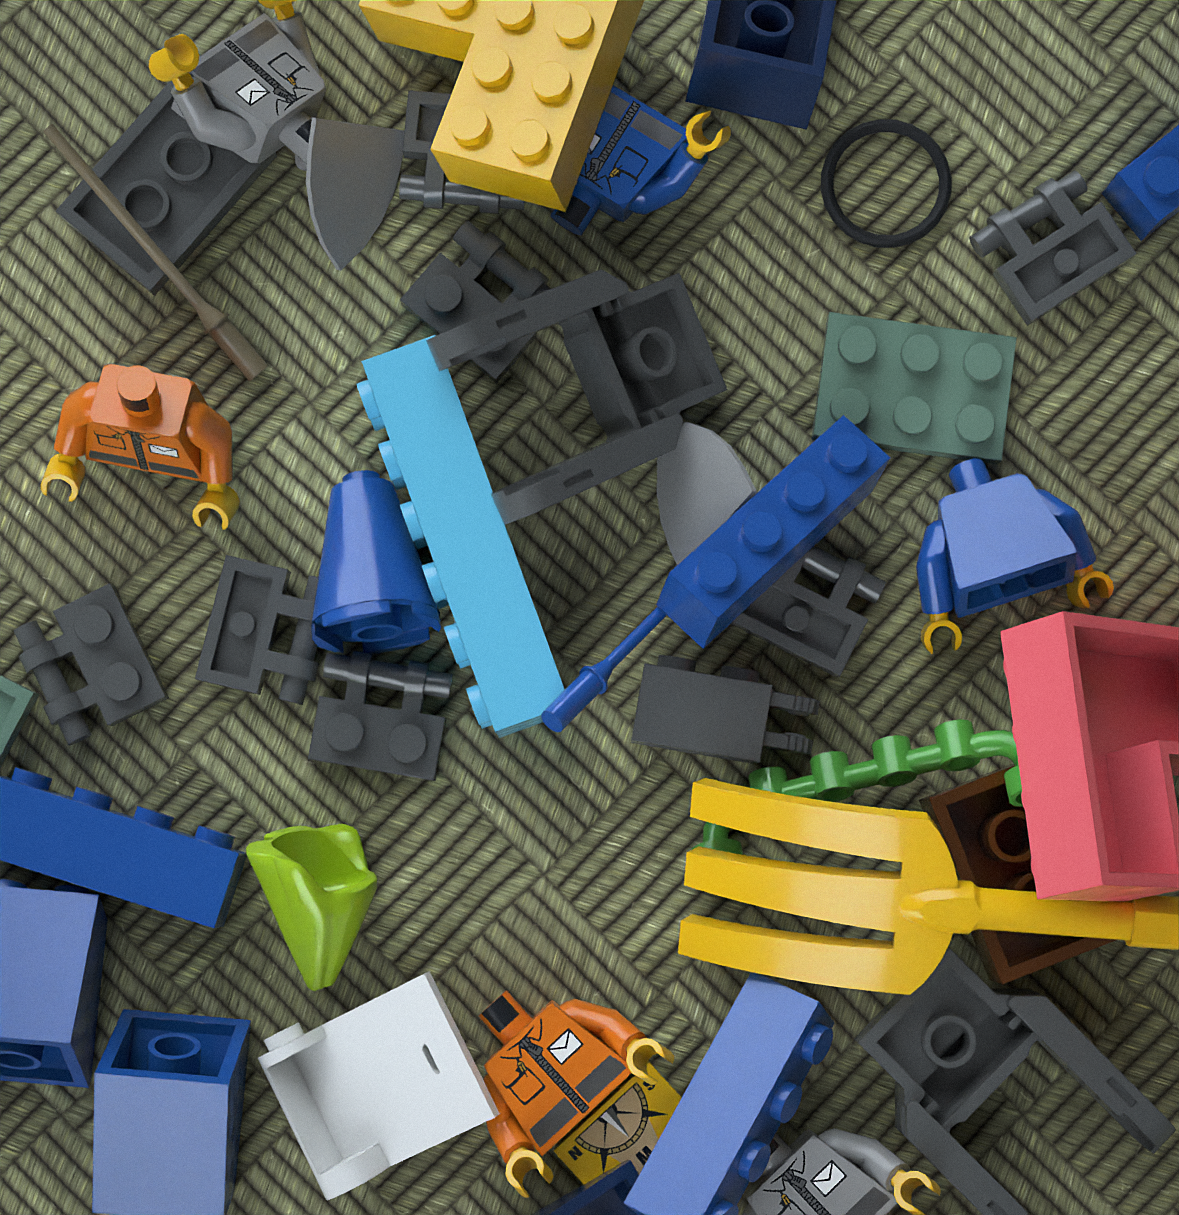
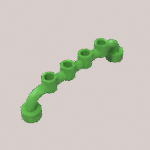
M964 719L951 720L938 725L934 729L936 744L911 749L908 737L901 735L887 736L876 740L871 745L874 758L872 760L849 765L846 753L829 751L815 755L810 759L812 775L788 780L784 768L764 767L753 771L748 776L750 788L836 802L849 798L854 794L855 790L875 785L885 787L901 786L914 781L917 775L940 769L962 771L976 766L981 759L1004 756L1009 758L1015 766L1004 774L1009 802L1014 806L1023 807L1017 749L1012 732L1007 730H991L975 734L973 723ZM706 822L703 827V842L692 848L700 846L743 855L741 842L728 839V833L731 828Z

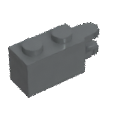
M659 655L657 665L644 664L631 743L750 764L760 762L762 747L811 755L813 740L807 739L801 734L789 732L780 734L765 731L769 708L787 711L792 715L808 717L809 715H818L820 701L803 696L772 691L773 685L758 683L760 672L722 666L720 676L695 672L696 661L667 655Z

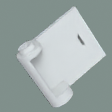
M430 971L305 1034L298 1022L265 1039L264 1042L269 1052L258 1057L326 1200L344 1194L374 1178L390 1166L491 1120L500 1114Z

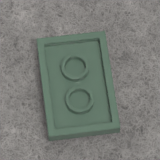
M829 312L825 329L811 439L816 440L844 415L881 449L960 460L977 458L983 460L984 463L998 465L1002 461L1017 337Z

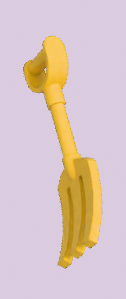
M709 778L693 782L690 817L803 846L901 863L900 871L841 868L766 859L698 846L686 854L684 886L798 916L893 932L892 941L815 935L745 925L692 914L680 922L678 954L789 980L857 990L911 995L934 972L950 944L953 933L969 935L972 931L980 929L1125 940L1126 945L1129 947L1179 950V896L1154 895L1129 901L1037 899V894L1034 891L981 888L972 881L957 880L954 862L946 842L927 812L816 800L749 788Z

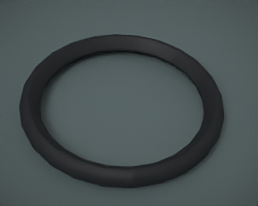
M878 119L862 123L848 130L830 149L821 171V194L824 206L833 222L846 235L859 243L877 248L900 247L911 244L926 236L940 222L947 210L951 197L952 176L948 161L940 146L923 130L913 124L899 120ZM879 132L897 133L919 143L932 158L939 177L938 196L928 217L918 226L907 232L895 235L874 234L853 224L843 214L836 201L833 189L836 165L844 151L862 137Z

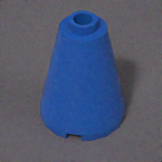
M362 470L348 473L342 478L341 483L331 489L311 631L312 640L315 644L331 652L344 653L343 642H362L363 652L366 653L401 650L429 640V627H432L437 632L442 628L440 612L424 575L423 564L406 525L395 487L389 480L380 478V474L375 471Z

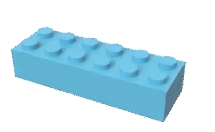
M433 335L361 361L368 380L359 382L356 385L374 430L378 431L386 428L390 440L379 443L378 446L395 489L399 490L407 487L412 500L400 504L411 538L415 542L417 549L429 547L433 562L422 565V569L433 599L439 609L450 606L456 622L444 627L456 663L459 664L460 669L471 665L478 683L466 688L478 724L481 725L482 729L493 725L495 733L501 738L542 723V712L565 689L507 529L491 496L493 491L448 368L442 371L438 370L426 340L436 336Z

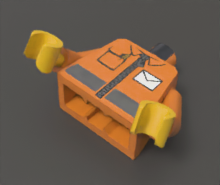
M107 364L102 369L99 382H87L66 397L62 406L54 443V449L59 454L53 456L47 465L40 484L43 495L47 496L53 479H62L70 484L72 488L69 502L74 501L85 476V466L78 457L85 455L86 460L206 482L207 488L193 509V520L197 526L203 527L210 515L211 509H214L222 517V530H226L240 503L238 494L234 489L226 485V483L233 479L232 430L229 422L208 406L195 382L187 378L152 372L141 365L125 367Z
M507 990L503 992L478 1017L503 1044L486 1060L484 1067L487 1074L483 1080L500 1113L495 1118L486 1121L487 1130L504 1162L507 1164L505 1172L507 1181L525 1198H528L529 1194L523 1187V1178L528 1171L538 1169L542 1177L550 1184L554 1177L553 1172L542 1158L534 1152V1147L543 1156L631 1073L650 1085H656L658 1081L647 1073L646 1068L649 1059L653 1055L659 1054L673 1064V1053L655 1040L647 1038L642 1031L615 1009L578 999L566 1001L561 1005L551 1000L531 1018Z

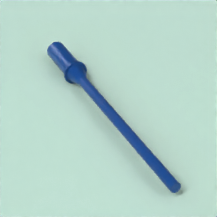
M657 606L603 661L593 666L582 667L579 671V676L542 712L541 718L544 724L554 732H561L598 694H603L607 690V681L613 669L667 615Z

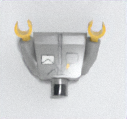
M258 0L264 7L274 9L276 17L271 19L263 13L201 56H199L195 43L184 34H179L166 40L164 48L151 55L149 60L151 74L163 82L172 80L174 86L171 89V94L174 101L171 109L186 120L197 140L233 151L248 162L259 164L283 146H287L307 164L312 117L316 118L326 92V86L321 78L301 12H294L292 2L296 0Z
M808 1128L789 1146L775 1133L769 1145L771 1149L770 1158L763 1174L758 1180L751 1182L744 1191L749 1204L745 1207L742 1215H886L897 1203L901 1208L913 1215H926L912 1204L911 1196L914 1189L920 1185H925L939 1196L941 1190L940 1186L919 1171H910L908 1164L876 1139L835 1128L824 1131L818 1136Z

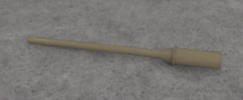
M53 124L49 125L43 133L196 309L206 330L204 334L210 335L249 382L269 366L227 318L229 314H223L204 301Z

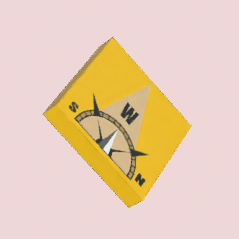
M648 1061L646 1069L648 1075L658 1081L656 1085H650L637 1076L632 1075L554 1148L553 1151L583 1185L626 1160H631L638 1174H640L682 1098L681 1095L650 1061Z

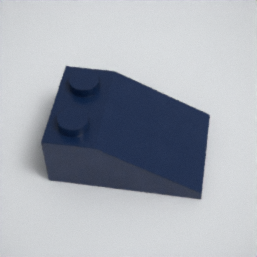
M707 0L685 102L807 130L824 78L836 0Z

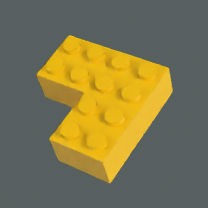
M360 0L359 7L379 41L464 62L430 149L447 179L457 184L566 212L644 0Z

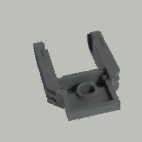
M600 269L426 340L438 370L442 371L552 325L558 324L563 329V342L597 424L605 431L607 440L598 446L493 492L491 496L504 524L546 509L675 450L683 425V419L679 415L680 411L727 390L680 273L630 292L626 282Z
M947 948L934 972L911 995L897 994L854 1038L895 1080V1127L982 1215H1028V1212L951 1136L950 1130L957 1123L966 1121L1029 1056L1030 1048L1036 1041L1135 1140L1152 1154L1176 1131L1171 1122L1046 996L1040 995L1030 988H989L950 948Z

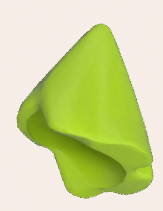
M346 824L330 825L321 828L300 825L267 833L264 835V840L252 842L246 847L248 860L259 880L306 986L313 991L332 986L355 942L377 890V876L368 869L361 837L355 828Z

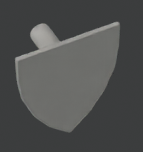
M312 117L307 164L297 155H295V163L300 170L306 171L310 215L319 242L336 270L341 271L366 246L384 218L394 195L402 164L404 130Z
M683 422L676 449L657 457V499L660 521L669 549L677 565L757 493L746 468L731 445L714 431L691 422Z

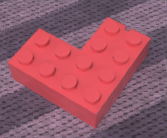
M1062 611L1000 631L1004 655L1003 669L1008 684L1013 720L1012 734L1017 749L1022 785L1021 798L1026 814L1031 850V870L1035 879L1037 899L1129 901L1178 891L1179 814L1173 775L1179 776V627Z

